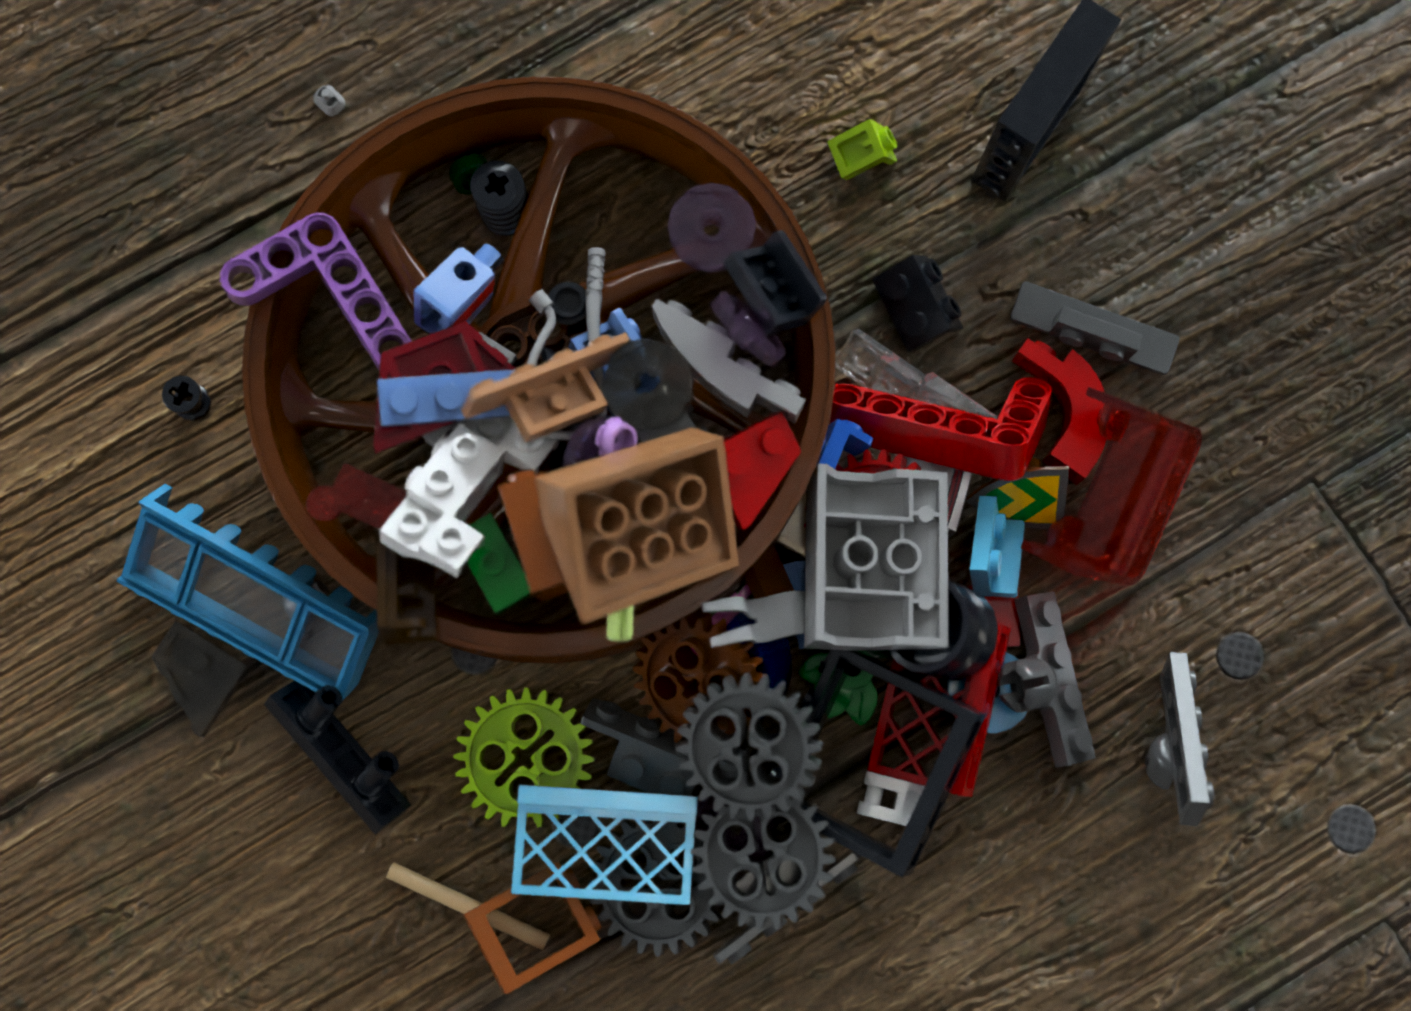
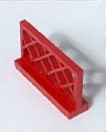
M997 623L996 647L988 662L974 675L966 677L964 689L952 696L986 713V717L953 785L951 794L963 797L973 796L998 688L997 678L1003 666L1011 628L1001 623ZM893 659L892 668L903 672L904 666ZM928 675L920 680V682L925 684L933 681L939 691L949 695L939 678ZM888 683L867 771L925 786L929 777L919 761L938 749L940 753L948 735L940 739L929 719L943 711V709L936 706L925 713L915 695L905 690L898 694L899 688ZM908 697L919 717L900 729L892 716L894 706ZM923 723L934 744L915 755L904 735ZM891 727L894 733L888 736L889 728ZM898 739L909 760L896 768L881 765L885 747ZM913 765L918 774L906 772L904 770L908 769Z

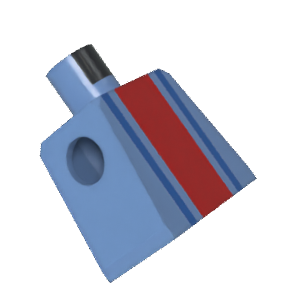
M484 244L474 255L465 248H457L414 290V323L429 335L465 321L470 324L493 296L494 272L504 262L502 255L489 244Z

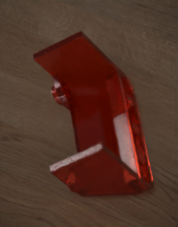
M1088 387L1085 395L1106 403L1099 411L1097 423L1100 435L1109 439V443L1077 517L1065 516L1055 521L1047 533L1046 544L1023 540L1020 548L1075 576L1131 586L1143 577L1200 450L1202 433L1200 429L1123 398Z

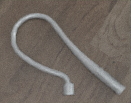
M592 247L588 250V277L586 278L585 302L589 343L600 337L605 250L599 247ZM542 289L529 299V302L540 314L545 313L547 317V322L538 335L527 364H533L534 367H536L541 351L556 324V316L552 308L554 302ZM600 367L593 370L594 379L607 401L603 369ZM607 407L604 412L597 414L593 421L583 429L571 432L558 430L547 436L566 441L588 437L600 427L607 415Z

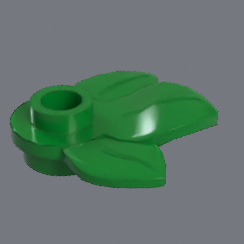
M857 650L869 657H872L871 654L867 652V650ZM819 652L810 656L799 671V675L803 679L815 684L813 689L816 688L822 675L818 672L821 660L825 661L829 652ZM862 669L857 675L848 674L827 719L835 717L846 710L858 725H864L873 715L878 700L877 690L871 681L873 675Z

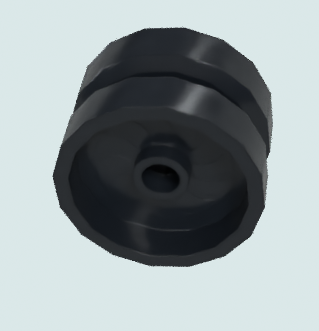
M948 580V648L888 651L897 663L913 672L955 681L972 676L988 662L996 647L998 625L994 610L983 595L966 586L955 584Z

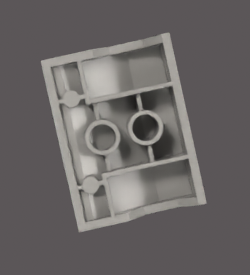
M827 464L816 465L807 485L804 648L845 651L948 648V472L893 469L872 474L842 472Z

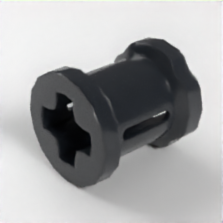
M180 375L173 377L163 387L162 398L164 404L185 420L195 421L198 418L204 417L211 408L212 401L208 391L188 376ZM184 395H193V398L190 402H181V399Z

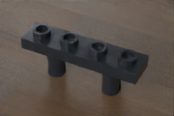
M294 680L269 696L264 703L267 709L375 835L410 808L411 804L390 781V778L399 768V761L396 756L391 752L382 751L372 759L333 714L343 701L342 695L337 688L326 685L315 693Z

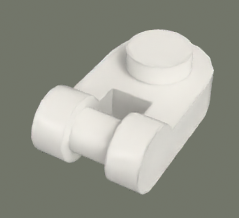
M866 771L863 784L867 785L864 802L859 801L857 814L907 826L925 786ZM884 789L896 792L893 809L880 806Z

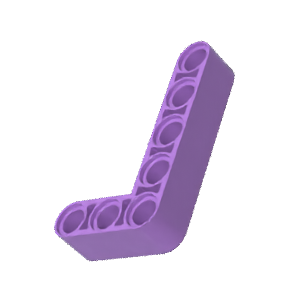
M314 213L232 258L223 266L220 272V281L227 296L238 305L249 306L316 269L378 370L380 364L379 349L383 343L396 341L403 345L411 342V339L341 227L332 216L325 213ZM318 229H326L333 234V239L328 245L322 247L315 246L309 241L311 233ZM279 251H288L294 255L293 263L284 269L273 267L270 264V260ZM342 266H349L357 272L355 280L346 285L335 282L332 279V275L337 268ZM240 273H249L255 277V282L249 290L237 291L231 287L233 278ZM366 303L376 305L381 311L379 318L370 323L360 321L355 315L357 309Z

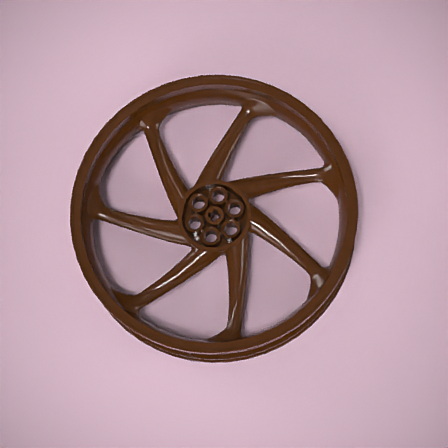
M532 76L493 80L466 86L424 100L388 118L358 138L328 164L299 198L278 231L280 232L314 213H325L332 216L341 227L347 239L357 228L361 229L414 312V290L430 274L399 236L390 219L392 206L400 189L419 176L464 155L511 143L547 140L543 158L525 202L497 283L488 320L482 327L474 321L470 323L476 331L483 333L500 345H504L509 341L519 342L521 349L516 354L517 360L513 364L517 369L527 364L539 331L547 322L545 313L540 314L529 302V299L543 287L544 269L551 230L567 170L574 157L591 150L611 146L649 158L697 183L718 199L735 216V225L732 229L604 273L600 325L608 321L612 311L618 308L624 310L661 288L697 271L725 261L731 252L761 247L775 231L780 230L786 233L827 296L823 277L809 241L790 207L768 178L738 148L701 121L651 96L609 83L569 77ZM318 229L311 233L309 241L315 246L322 247L332 241L333 234L326 229ZM288 251L276 252L272 256L270 264L277 269L287 268L293 263L294 255ZM315 269L261 301L250 305L244 333L242 361L244 408L251 443L264 481L282 516L302 545L329 575L359 600L377 610V557L368 555L345 530L327 504L312 474L300 436L303 430L309 426L374 433L377 401H346L318 397L309 386L296 356L301 329L312 298L322 280ZM586 281L578 284L587 290ZM828 297L826 303L805 326L791 329L795 358V387L801 391L799 396L805 399V404L795 424L790 421L788 424L801 449V453L751 525L744 530L739 529L735 534L739 566L634 605L633 637L627 642L608 640L607 615L588 623L580 620L550 624L518 623L486 618L455 609L439 602L437 598L435 641L482 657L518 663L560 664L596 660L638 649L644 645L642 641L644 636L659 631L695 612L697 619L706 613L703 612L701 603L729 598L746 582L743 573L760 558L769 546H777L778 543L776 541L794 513L803 494L806 493L807 485L819 460L829 426L835 388V340ZM587 318L572 326H565L556 322L555 325L561 328L560 333L556 338L547 340L544 347L553 349L556 353L569 349L570 339L588 331ZM646 347L650 354L656 355L664 369V383L668 381L674 392L681 388L683 389L695 410L693 413L709 419L734 433L765 418L754 410L746 418L707 391L685 368ZM541 354L536 366L544 364ZM607 409V415L605 416V418H604L603 422L601 423L600 427L605 424L606 420H608L609 418H612V416H611V414L609 413L608 409ZM624 413L617 416L622 419V422H626ZM560 440L559 444L569 446L575 445L572 441ZM597 445L595 447H585V449L599 451ZM554 449L539 466L537 474L542 472L544 474L548 473L555 453ZM504 463L503 473L463 523L470 525L491 513L498 526H500L508 516L498 486L508 484L507 477L523 470ZM435 566V592L436 588L450 575V573Z

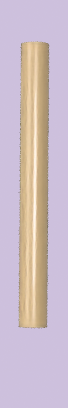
M395 862L392 863L386 876L387 879L463 914L483 904ZM497 909L485 915L491 927L538 949H545L551 934Z

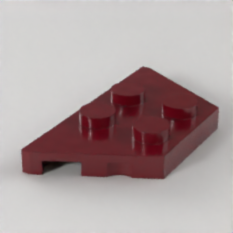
M465 321L382 352L380 355L378 380L516 370V368L508 362L509 359L496 347H491L483 340L482 335ZM377 390L373 450L375 454H378L460 421L381 427Z

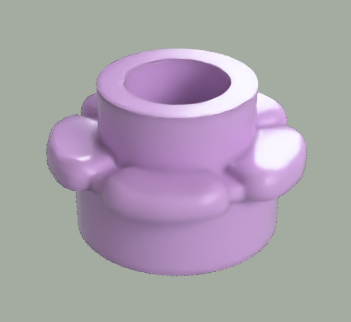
M612 417L606 420L605 424L596 433V445L599 448L600 457L635 446L638 441L634 427L627 422H622V419L619 417Z

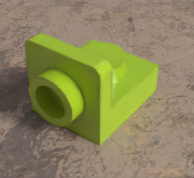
M871 119L827 141L840 176L845 180H849L882 162L888 165L897 162L893 152L897 148V144L891 130L887 126L883 127Z

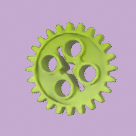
M525 687L522 698L517 700L513 690L508 689L506 691L505 703L502 704L496 696L492 695L490 696L492 706L490 711L480 706L475 708L480 717L478 723L469 720L464 721V724L472 733L470 737L458 736L456 739L467 747L466 752L454 754V759L464 761L466 765L465 768L457 771L455 776L468 777L470 782L464 786L461 792L465 794L475 791L478 796L474 799L471 807L474 809L483 804L488 805L485 815L487 820L493 818L498 812L502 813L501 826L507 827L512 818L517 817L518 799L513 794V785L522 776L530 778L535 786L582 789L578 785L579 780H591L593 778L590 773L583 770V764L595 762V758L584 755L583 749L591 746L594 741L592 739L580 738L579 734L587 727L581 723L574 725L571 722L578 712L575 708L565 713L561 712L564 702L563 698L559 697L549 705L547 704L548 691L542 690L537 700H533L531 689ZM531 715L537 722V731L532 738L522 740L516 734V722L522 716ZM548 730L554 732V736L531 756V760L534 763L532 768L521 766L502 786L496 785V780L519 760V756L516 753L519 748L526 751L530 750ZM492 745L500 746L505 752V762L497 770L488 768L484 762V753ZM554 746L564 749L567 756L565 766L559 771H551L544 762L545 753ZM527 813V822L528 817H532L538 828L543 827L544 814ZM553 814L557 820L560 819V815Z

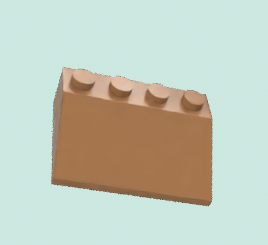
M691 427L535 477L544 527L580 621L584 623L739 566L722 436Z

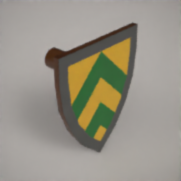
M1032 458L1022 478L1013 481L993 479L967 496L966 501L978 510L979 496H996L999 513L1006 514V520H1022L1025 523V528L1063 529L1069 466L1041 467V461L1037 458Z

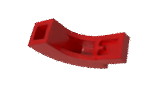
M1028 338L1011 361L1033 377L1049 383L1063 411L1061 433L1042 462L1048 466H1069L1068 480L1078 485L1086 479L1093 469L1106 444L1109 431V407L1106 393L1095 371L1076 351L1072 349L1060 361L1056 358L1057 354L1050 346L1041 341L1034 343Z

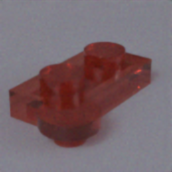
M344 463L333 487L324 485L313 489L308 495L306 505L310 515L318 521H333L343 512L380 530L407 497V492Z

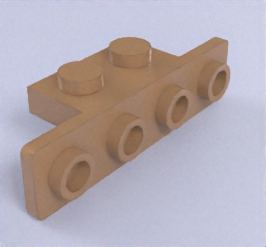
M626 333L612 338L609 335H602L591 341L586 348L572 352L571 349H566L558 352L547 363L536 367L533 364L523 365L514 370L505 379L494 382L493 379L481 381L469 390L461 412L465 419H469L505 405L526 443L604 412L608 403L590 371L618 361L627 348L630 339Z

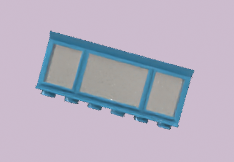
M167 484L162 485L138 502L142 508L122 574L117 578L118 583L315 692L319 689L321 690L323 686L331 685L340 691L344 700L359 684L379 634L377 610L374 609L367 617H364L348 608L354 595L344 586H339L329 596L313 589L310 586L313 584L316 570L311 566L302 565L291 575L273 567L279 550L273 545H263L253 554L235 546L241 534V529L237 525L226 524L214 534L198 525L204 513V508L198 504H188L177 513L166 508L173 488Z

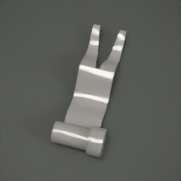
M788 591L746 600L744 597H730L701 603L703 612L737 611L744 613L747 618L755 620L753 625H746L709 638L711 647L743 641H751L754 644L765 643L804 634L805 591Z

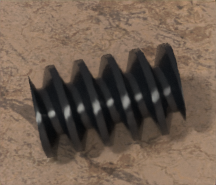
M493 160L482 164L475 170L471 177L470 190L484 225L493 233L510 236L515 233L528 193L521 173L513 165L505 161Z

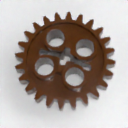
M695 612L659 631L644 636L642 638L644 645L635 652V655L641 661L633 666L632 670L643 677L633 685L634 688L645 690L646 695L639 700V703L642 705L651 704L653 710L649 713L648 719L652 720L660 717L663 720L660 732L663 733L669 728L675 730L674 742L676 743L684 738L677 733L678 728L682 724H692L683 716V713L689 707L698 709L693 699L699 693L709 697L707 687L711 683H717L724 690V676L732 675L737 685H740L742 676L746 672H750L753 685H757L765 674L756 672V667L764 661L763 658L750 657L748 654L754 646L753 642L744 644L737 642L711 647L709 638L727 632V619L723 618L713 625L710 612H706L698 619ZM691 648H693L697 652L698 656H696L693 653ZM746 707L744 708V713L746 714L749 733L752 715L750 708ZM725 715L717 716L716 721L720 730L729 734L736 732L735 723L730 717Z

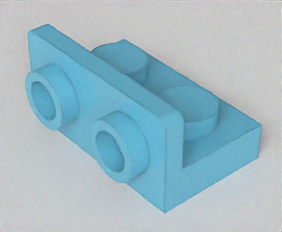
M979 496L970 562L972 587L974 591L983 596L1015 598L1018 594L1025 523L1022 520H1006V514L999 513L996 496Z

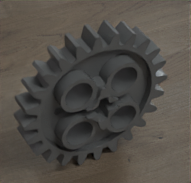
M746 672L742 676L740 685H737L732 675H728L723 680L724 690L717 683H711L707 687L709 697L699 693L693 699L698 709L689 707L683 713V716L692 724H682L677 730L678 734L688 738V740L681 742L676 747L677 752L688 754V758L679 765L680 770H693L694 775L686 783L688 786L700 783L704 787L698 797L700 801L710 795L716 798L713 807L715 812L721 809L725 803L730 805V817L733 819L741 808L746 809L749 821L754 820L759 808L762 809L767 819H770L774 815L775 804L781 810L787 812L792 805L789 796L798 801L803 799L806 793L800 784L810 787L813 785L816 778L808 770H818L822 760L811 755V753L820 751L823 747V742L811 739V736L818 732L820 724L806 723L805 719L813 709L811 706L798 709L795 706L801 696L799 692L791 695L789 698L783 695L786 682L782 681L773 690L769 688V677L764 674L757 685H753L750 672ZM746 707L750 708L752 715L749 728V743L752 747H758L750 760L755 785H750L747 781L750 758L749 748L741 746L748 736L747 718L744 713V708ZM725 715L730 717L735 723L736 732L729 734L720 730L716 721L717 716ZM771 715L775 717L780 723L781 731L774 734L764 730L760 721L761 716ZM729 760L734 763L738 770V776L732 778L724 775L720 770L719 761ZM773 760L779 763L783 770V776L776 778L768 775L763 769V761Z
M804 797L801 801L793 799L790 809L784 812L775 804V812L770 819H767L761 808L758 810L757 816L761 821L764 848L766 850L773 849L775 855L774 858L768 861V869L775 887L774 895H769L767 892L763 862L761 860L755 861L753 858V853L760 849L753 822L749 821L746 809L741 808L734 819L730 817V805L725 803L717 811L719 813L717 816L708 813L703 814L702 819L710 827L708 830H696L694 832V835L703 840L704 844L701 847L691 849V854L703 857V863L692 868V872L705 873L707 877L698 886V889L706 890L712 888L715 892L708 904L712 906L722 900L726 904L722 917L726 918L734 911L739 912L738 921L741 927L746 924L750 916L755 917L757 930L763 929L766 918L769 917L776 929L781 928L782 915L785 913L793 923L798 922V906H801L808 912H812L814 906L809 896L814 895L824 898L826 895L825 891L818 885L819 880L832 881L834 877L823 869L824 864L834 863L837 859L833 855L824 853V848L833 844L835 838L821 836L820 831L826 828L829 822L828 820L814 822L812 817L819 808L817 805L804 810L801 807ZM775 816L786 817L792 825L791 836L786 841L776 840L769 831L770 822ZM732 825H739L747 831L748 843L743 850H736L727 842V832ZM783 861H793L800 866L802 877L798 884L788 885L780 879L779 867ZM740 870H749L756 875L758 887L753 894H745L738 889L736 876Z
M629 820L621 822L623 835L616 831H609L626 851L646 834L638 823L637 827H635ZM642 820L649 830L660 822L652 821L650 823L649 820ZM680 822L665 823L654 833V836L671 854L685 842L686 824L681 827ZM694 835V848L703 846L704 841ZM650 838L637 848L646 856L647 864L644 869L646 875L667 858ZM614 844L611 847L600 845L596 849L604 857V861L594 863L604 872L622 854ZM693 854L692 868L702 864L703 857ZM627 859L606 876L619 891H630L633 888L624 887L622 885L623 879H643L638 872L631 868ZM671 862L654 876L656 877L659 874L660 879L663 880L682 879L681 873L674 869ZM692 872V879L697 881L696 887H691L690 912L686 917L675 914L672 905L666 903L646 902V913L643 917L632 913L629 901L590 900L591 904H603L605 908L597 916L599 921L610 918L613 922L607 932L609 936L622 931L624 935L621 946L623 947L628 946L634 940H638V954L645 953L650 944H653L656 957L664 954L667 943L673 954L681 952V939L691 948L697 945L695 931L705 937L710 935L712 931L706 920L720 921L722 916L714 909V906L725 904L722 900L712 906L708 904L715 892L712 888L699 890L698 886L707 877L705 873ZM602 880L594 887L610 890ZM642 886L637 891L655 893L650 886ZM670 886L660 891L667 894H681L682 886Z

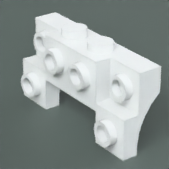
M512 417L469 420L465 426L459 423L450 436L444 434L439 438L432 450V458L423 468L417 466L409 475L405 483L407 497L380 529V543L403 557H412L426 561L458 577L461 573V567L474 550L482 546L484 535L463 522L503 473L504 463L515 466L523 471L534 470L536 475L539 466L553 449H557L560 440L545 435L526 443Z

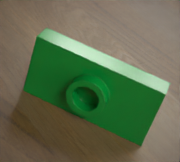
M489 513L468 525L484 535L482 546L480 548L477 547L466 562L494 612L499 614L532 595L525 572L493 515Z

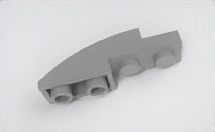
M658 299L655 300L652 306L653 318L664 340L686 370L707 391L746 418H748L754 405L757 403L773 413L782 411L786 420L795 424L805 404V399L799 396L801 391L797 387L781 379H777L776 383L760 375L761 369L746 359L738 358L736 362L733 361L731 357L735 350V341L730 339L731 333L724 327L711 321L707 325L691 318L692 312L678 302L670 300L668 304H665Z

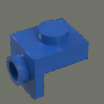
M836 419L828 426L817 464H827L835 469L843 450L857 456L871 447L874 438L864 433L862 427L848 420Z

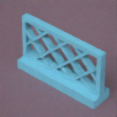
M519 785L511 894L690 905L693 863L691 849L694 848L697 797ZM527 813L546 814L557 827L539 845L526 832ZM553 814L572 816L561 824ZM578 816L591 817L602 830L583 848L565 829ZM597 817L616 819L605 827ZM622 819H633L646 834L626 851L609 831ZM642 820L660 822L649 830ZM667 822L686 823L685 842L670 854L654 836V833ZM561 832L578 853L560 869H557L541 849ZM606 835L621 852L622 856L602 872L587 855L586 851ZM650 838L667 858L646 875L630 855ZM525 840L534 849L526 857H524ZM684 850L682 868L674 858ZM537 853L554 874L541 885L522 884L523 865ZM582 856L598 877L586 888H574L562 873ZM627 859L643 879L630 891H619L606 876ZM669 862L682 875L681 894L662 893L651 881V878ZM558 877L565 887L548 885ZM602 880L610 890L592 888ZM647 883L655 893L637 891Z

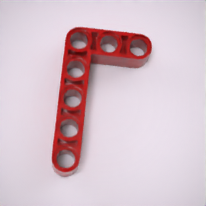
M1026 377L1017 380L998 418L995 419L852 384H835L829 424L836 419L848 420L862 427L864 433L874 438L870 448L886 449L890 453H900L906 457L1004 481H1013L1022 478L1046 428L1052 387L1045 380Z

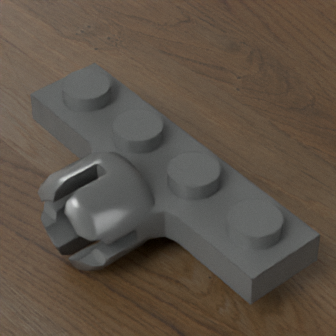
M1055 592L1028 595L1014 599L1026 646V657L1010 661L1002 667L998 674L997 687L1010 684L1012 692L999 695L1000 699L1015 712H1025L1034 709L1041 712L1055 768L1095 759L1092 736L1088 729L1082 705V696L1078 689L1071 661V652L1067 644Z
M1169 652L1160 675L1166 720L1165 733L1155 737L1145 757L1146 773L1150 780L1162 789L1169 790L1174 780L1180 825L1199 826L1206 809L1212 808L1214 789L1211 782H1206L1205 776L1208 750L1206 744L1200 743L1199 732L1202 726V712L1200 707L1195 706L1193 697L1196 691V674L1194 671L1189 670L1187 653Z

